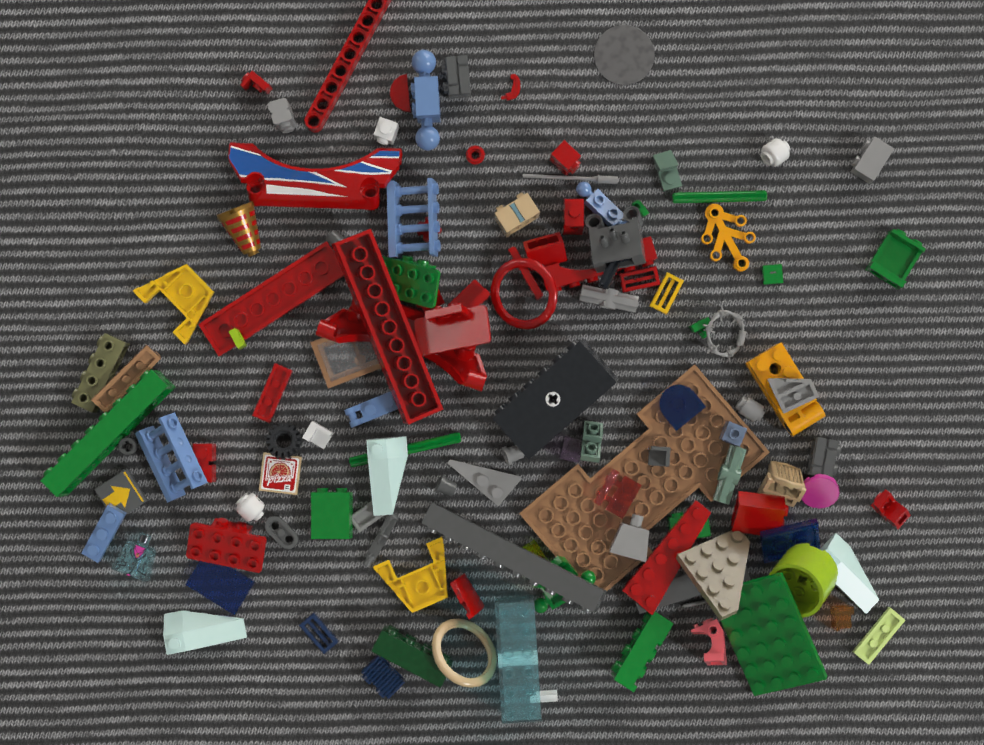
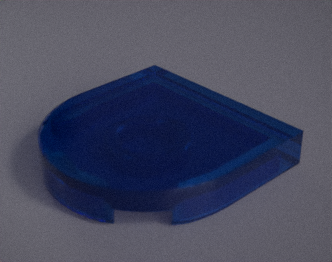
M684 385L668 387L662 393L659 400V408L662 415L675 431L706 407L695 392Z

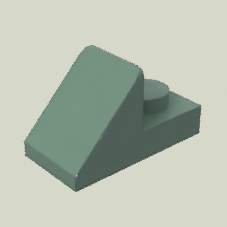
M669 150L653 155L663 192L682 187L677 170L678 162L672 151Z

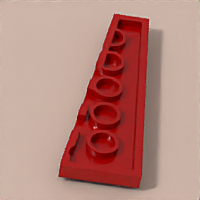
M694 500L650 554L646 562L641 565L622 589L623 592L651 615L654 614L681 567L676 560L677 554L691 549L711 514L697 500Z

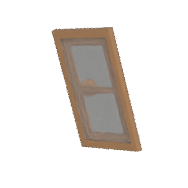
M325 338L310 342L328 389L381 369L371 342L337 343Z

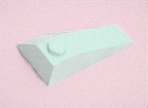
M407 436L366 440L374 516L393 515L408 457Z
M835 533L820 550L828 552L837 565L838 576L836 586L867 614L879 601V598L851 547Z
M187 610L164 614L163 637L167 655L247 638L244 618L190 612Z

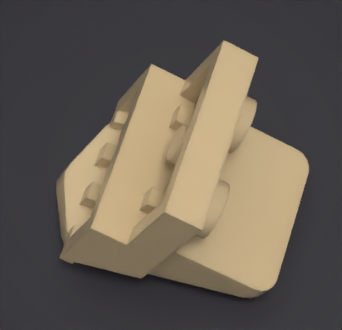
M771 461L768 466V473L757 493L784 496L785 504L794 508L795 504L801 501L806 492L802 471L787 463Z

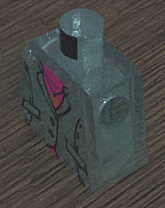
M140 533L137 542L127 541L111 569L144 582L149 581L156 555V549L148 546L151 536Z

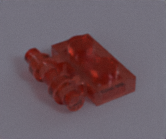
M612 469L611 473L605 477L606 481L601 490L597 491L594 503L601 506L603 500L608 501L609 503L605 509L623 519L642 485L625 475L621 482L616 480L619 472ZM615 485L617 489L613 496L607 495L611 486Z

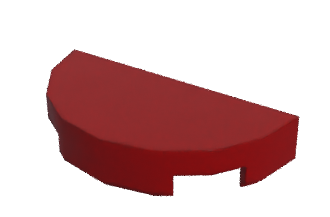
M404 74L393 81L390 87V97L396 108L403 112L411 113L408 76Z

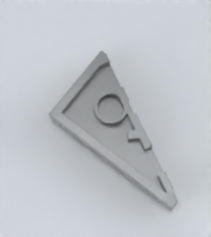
M451 459L448 461V464L497 506L503 502L522 479V477L460 461Z

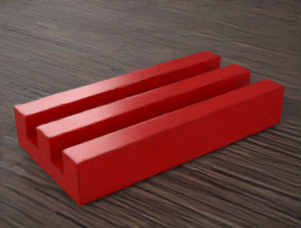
M657 266L619 274L622 293L660 285ZM651 271L654 272V275L644 276L626 281L624 280V277ZM655 279L656 281L626 288V284Z

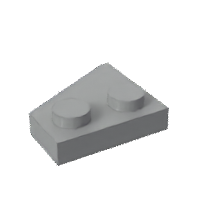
M767 379L782 413L793 410L819 397L811 379Z

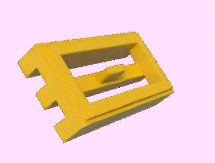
M666 272L649 307L667 315L684 280ZM668 278H671L662 299L656 305L655 303ZM676 281L678 282V284L668 304L664 309L662 308V305L664 304L674 282Z

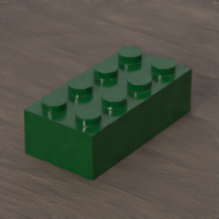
M392 625L383 627L371 652L441 688L446 677L435 663L432 646L427 643L422 645L416 642V638L409 634L404 636L399 633L398 628ZM442 652L446 663L451 668L453 662L450 660L451 657Z

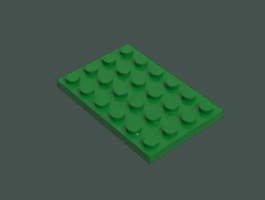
M783 572L743 582L737 613L721 620V623L753 695L758 696L826 680L827 673Z

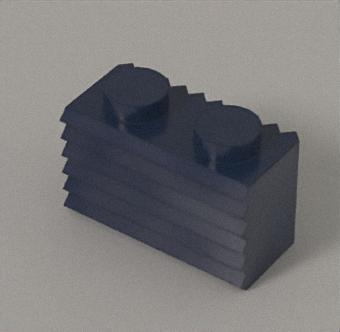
M376 655L361 671L363 674L362 678L368 684L373 683L377 687L376 692L382 698L386 696L390 699L406 681L396 669L379 655Z

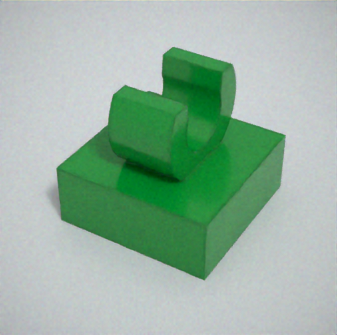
M705 317L690 325L691 332L695 333L698 331L702 339L706 338L707 335L706 331H703L705 329L703 324L708 325L710 319Z

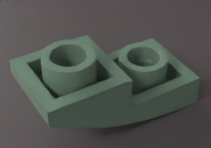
M584 420L580 460L599 463L603 423Z

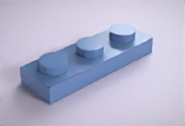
M111 503L108 504L81 554L99 563L122 523L126 512Z

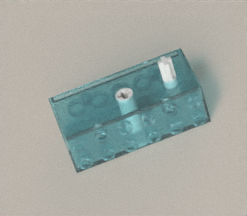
M533 595L496 597L495 619L502 724L542 721L541 702L558 701L557 690L540 691Z

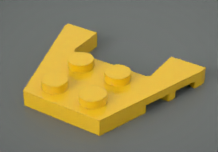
M188 264L133 290L145 304L161 291L182 312L186 319L173 333L185 345L189 342L214 294V291Z
M442 537L426 543L433 563L397 578L390 560L373 566L374 570L412 613L448 598L444 540Z

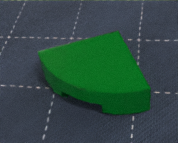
M636 200L632 203V206L639 209L642 219L649 214L641 201Z

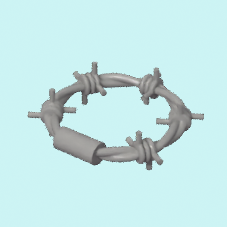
M721 305V310L715 313L708 325L703 324L705 326L703 331H706L709 347L707 354L711 352L727 357L728 361L731 362L730 358L738 352L740 347L744 346L747 333L744 331L743 321L745 320L742 318L744 314L740 316V314L724 310L723 305ZM725 315H732V318H734L732 323L736 321L741 329L739 330L736 342L737 347L731 350V346H729V350L726 353H720L717 350L719 344L717 346L713 345L710 338V332L715 333V331H712V328H715L712 324L719 317L720 321H722V317Z

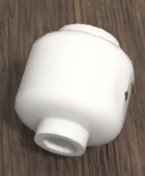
M775 138L762 147L761 159L768 166H779L789 158L790 146L786 141Z
M245 493L236 502V511L247 522L253 519L257 521L264 515L262 510L265 504L253 493L249 495Z

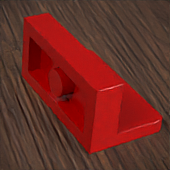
M473 280L449 304L459 302L467 308L479 306L491 296V293L486 288L484 289L477 280Z

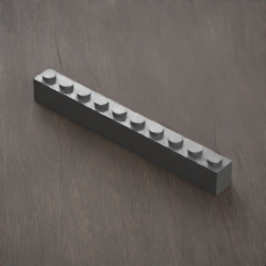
M431 503L422 521V524L426 525L425 529L434 534L439 532L443 534V539L451 543L455 540L460 543V548L466 551H470V549L476 551V556L484 560L487 558L493 560V565L501 569L504 566L511 569L510 573L519 578L522 575L528 578V583L538 587V584L545 587V592L553 596L556 593L563 596V601L571 605L573 602L580 605L579 609L588 614L591 611L597 612L606 593V590L436 503Z

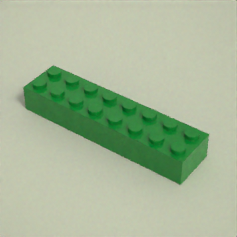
M145 371L140 376L141 380L136 385H131L126 390L127 394L123 398H118L112 404L113 408L109 412H104L98 418L99 422L95 426H90L85 431L86 435L81 440H76L71 445L72 449L67 454H62L57 459L58 463L43 473L44 477L40 481L56 497L68 496L176 386L160 371Z

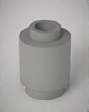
M742 396L735 406L739 414L752 422L760 421L765 414V411H763L764 406L749 396Z

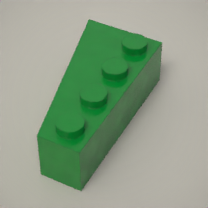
M648 611L644 614L641 620L643 624L640 628L637 627L631 635L633 638L631 643L623 647L621 651L622 657L619 661L616 660L610 669L612 670L611 675L613 679L632 692H635L637 688L634 685L636 680L643 678L646 673V663H650L654 659L657 652L655 647L662 645L674 624L657 611L653 615Z

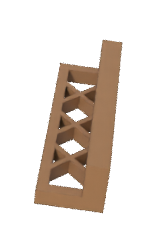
M146 344L91 401L103 412H108L113 407L112 404L118 398H122L126 394V390L131 385L136 384L140 380V376L145 371L150 370L161 359L160 354L154 352Z

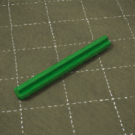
M767 191L678 192L672 195L673 203L756 202L767 200Z

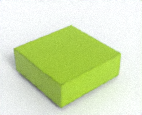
M236 328L230 330L229 333L238 349L246 347L247 344L240 331Z

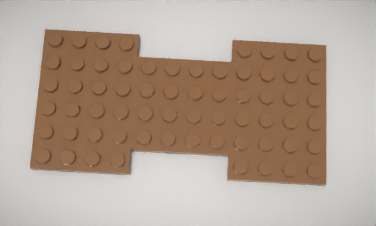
M695 364L636 413L648 429L590 478L579 464H576L519 513L555 557H565L579 577H581L584 571H592L596 576L594 584L606 590V592L642 562L609 552L610 545L621 522L630 525L632 514L644 517L641 528L650 530L698 488L710 502L713 501V495L718 484V473L721 465L724 464L730 446L729 443L719 439L726 421L747 428L740 445L741 448L747 449L741 466V477L770 453ZM649 446L671 447L669 467L648 465ZM649 547L647 549V557L652 553Z

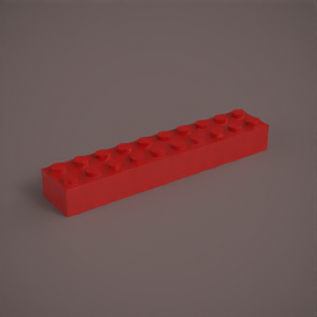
M368 229L331 244L403 423L409 425L444 410L372 230Z

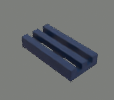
M315 612L299 625L323 654L339 642ZM311 619H314L316 621V623L333 641L332 643H330V641L323 635V633L317 628V626L311 621ZM307 623H308V624L311 626V628L317 633V635L324 641V643L327 645L326 648L318 641V639H317V638L312 634V632L306 627V624H307Z

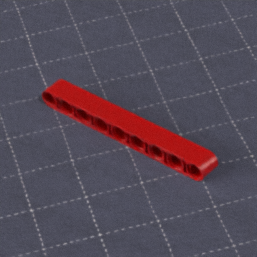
M392 0L367 1L305 116V124L311 132L316 133L323 129ZM376 2L382 4L379 9H374L372 6ZM366 19L373 20L370 26L363 24ZM356 36H363L364 40L357 43L354 41ZM349 52L355 53L352 59H346L345 56ZM343 68L346 70L343 76L336 74L339 69ZM331 85L337 86V90L333 93L327 91ZM327 102L328 106L326 109L321 110L318 108L319 104ZM317 118L319 123L316 126H310L311 119Z

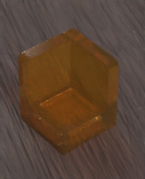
M851 605L830 606L832 629L840 631V629L851 628V615H854V607Z

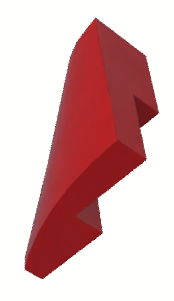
M465 573L451 581L450 585L457 599L467 611V618L471 619L483 609L484 603Z

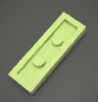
M888 607L852 652L869 665L905 622V619Z

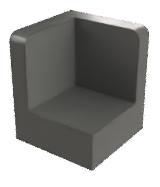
M649 446L648 465L669 467L671 447Z

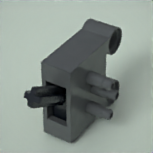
M629 206L624 210L623 217L626 222L624 224L605 227L601 216L598 214H591L585 220L590 235L593 266L597 273L604 272L598 283L602 289H609L618 269L646 263L641 229L643 219L639 209L635 206Z

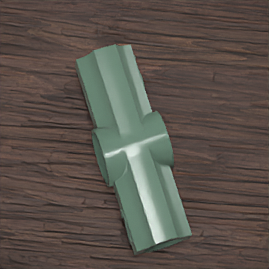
M730 444L724 464L721 465L718 473V484L712 500L727 505L730 504L734 488L741 477V466L747 449Z

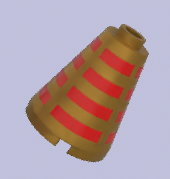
M252 201L216 215L243 255L247 254L250 257L259 253L258 249L261 248Z

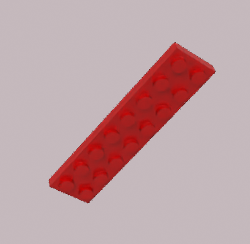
M327 241L199 323V327L217 355L220 357L236 347L229 333L230 330L238 329L244 340H247L344 277L334 251Z

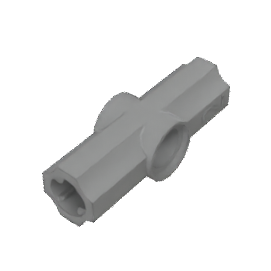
M582 285L579 301L596 304L602 308L619 309L636 313L639 296L620 293L618 290L611 288L605 290L588 285Z

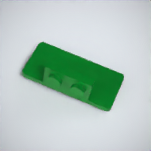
M402 255V258L396 259L382 256L399 300L428 308L436 306L440 271L436 269L435 265L429 264L428 260L418 259V261L413 260L414 257Z

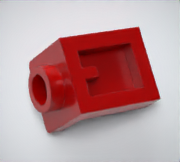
M254 71L246 73L241 79L242 83L240 86L245 91L251 85L260 93L264 91L269 94L273 89Z

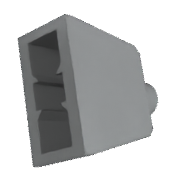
M632 514L630 525L621 522L610 545L609 552L646 562L649 530L641 528L643 516Z

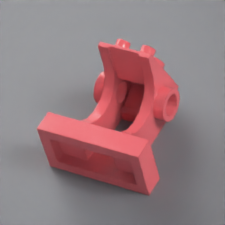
M710 618L703 621L701 626L698 624L693 625L695 628L691 630L693 635L704 634L709 636L712 641L711 649L704 653V662L708 666L727 665L725 632L719 621Z

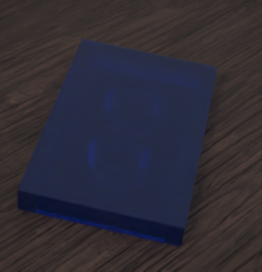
M817 518L760 531L763 562L768 563L780 560L789 548L801 543H808L810 546L820 549L819 523Z
M200 561L185 585L235 615L256 581L235 568Z

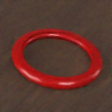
M520 257L511 259L498 268L491 283V300L502 320L515 328L529 330L545 324L555 311L557 287L546 267L530 258ZM526 267L536 271L547 285L549 293L547 306L534 319H517L510 315L501 303L499 295L501 281L514 268Z

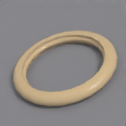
M458 618L447 620L436 629L432 640V654L436 665L446 678L462 687L473 688L486 684L493 677L497 664L496 650L490 637L481 627L471 621ZM464 628L480 639L488 657L486 670L480 676L465 678L448 666L441 651V640L448 630Z

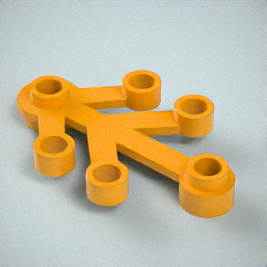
M719 204L709 205L705 209V217L708 222L705 232L701 236V242L704 245H708L713 241L712 231L715 224L719 230L714 249L710 253V259L716 262L722 258L721 250L725 241L734 258L733 268L738 272L745 271L749 267V260L741 255L732 237L751 244L755 241L756 236L753 232L745 233L726 227L723 220L735 223L737 227H743L747 222L744 215L735 216L725 213ZM716 210L718 212V215L713 216L711 214V211ZM742 218L744 220V223L739 224L737 222V219ZM748 234L753 237L752 241L746 239ZM705 235L710 237L709 242L704 241ZM714 252L719 254L718 259L713 258L712 254ZM739 260H743L745 262L744 267L739 266Z

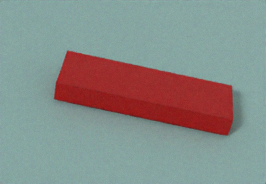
M513 246L508 249L512 259L521 257L516 247ZM519 267L518 270L536 301L541 299L543 293L529 269Z
M277 363L274 364L252 416L271 423L293 370Z

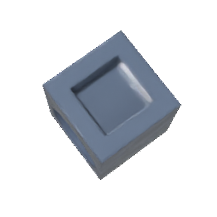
M726 421L719 439L740 447L747 428Z

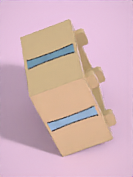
M521 192L516 196L517 199L505 207L500 205L496 208L495 220L506 237L539 218L540 211L528 193L523 194Z

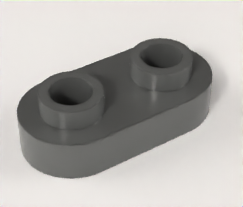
M273 516L266 521L265 529L267 533L283 548L292 549L298 544V534L281 517ZM274 522L279 524L278 529L273 528L272 524ZM288 535L293 538L291 543L286 541Z

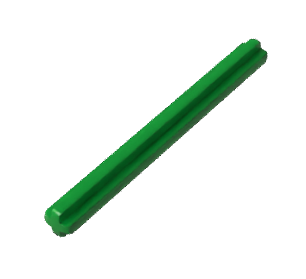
M457 432L407 444L408 454L460 443L462 441L461 435ZM362 454L350 457V466L356 467L368 464V455Z

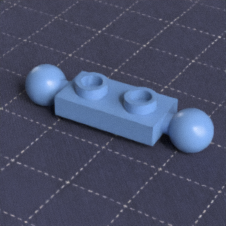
M580 182L577 185V194L588 198L584 204L594 214L600 215L608 227L626 223L621 220L623 212L599 189L593 193L589 183Z

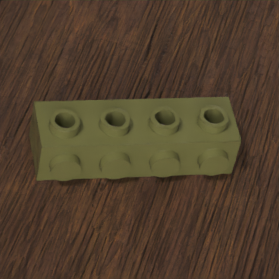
M107 333L100 336L97 341L98 348L89 358L88 363L90 365L87 371H83L80 377L81 383L72 393L73 400L71 403L92 413L98 412L99 407L91 399L115 376L130 345L129 343Z

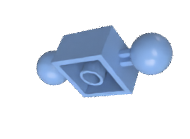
M419 50L412 57V67L419 73V77H414V83H411L412 98L415 99V102H412L413 118H417L418 124L421 123V128L415 136L416 143L421 149L429 151L436 148L440 141V135L433 127V123L441 122L438 76H430V73L436 66L435 56L428 50Z

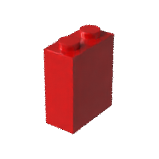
M738 491L731 516L732 532L740 531L746 534L778 537L780 530L784 528V516L787 517L789 506L785 504V497Z

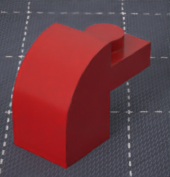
M886 489L875 497L871 505L880 516L898 530L911 516L909 511L898 503Z

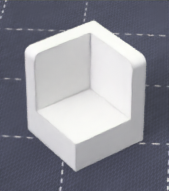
M312 421L302 438L324 449L333 432Z

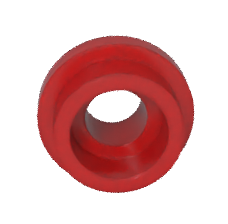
M477 145L469 147L466 151L467 161L473 165L483 162L485 158L484 150ZM474 152L479 154V157L476 159L472 157Z

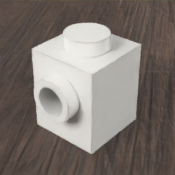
M380 117L373 134L377 142L383 145H393L399 130V124Z

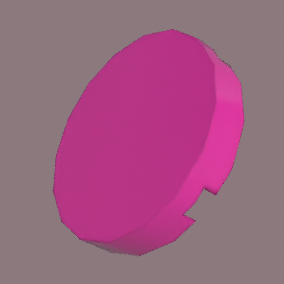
M824 474L814 475L815 477H808L804 480L806 492L802 497V501L806 505L821 509L833 505L838 500L840 494L839 486L834 478Z

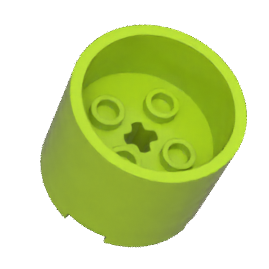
M801 543L789 548L769 574L783 572L800 614L804 618L815 614L821 608L836 585L838 568L828 552L825 550L821 551L816 547L810 546L808 543Z

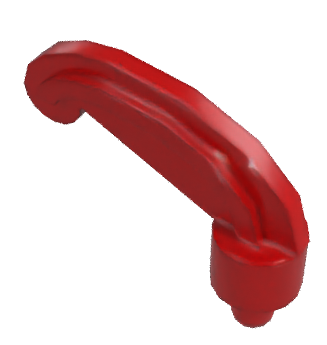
M511 74L510 78L514 80L512 90L501 96L502 100H513L519 95L521 86L520 79L516 74Z

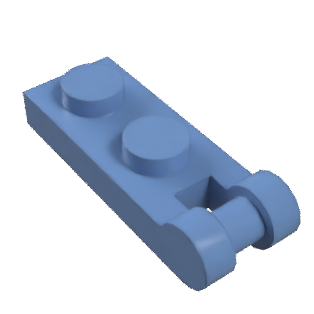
M390 391L344 410L346 416H349L351 421L349 424L353 428L395 411L398 408ZM361 411L363 417L358 419L355 412Z

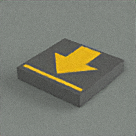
M128 468L94 489L105 507L111 503L126 512V515L149 501Z

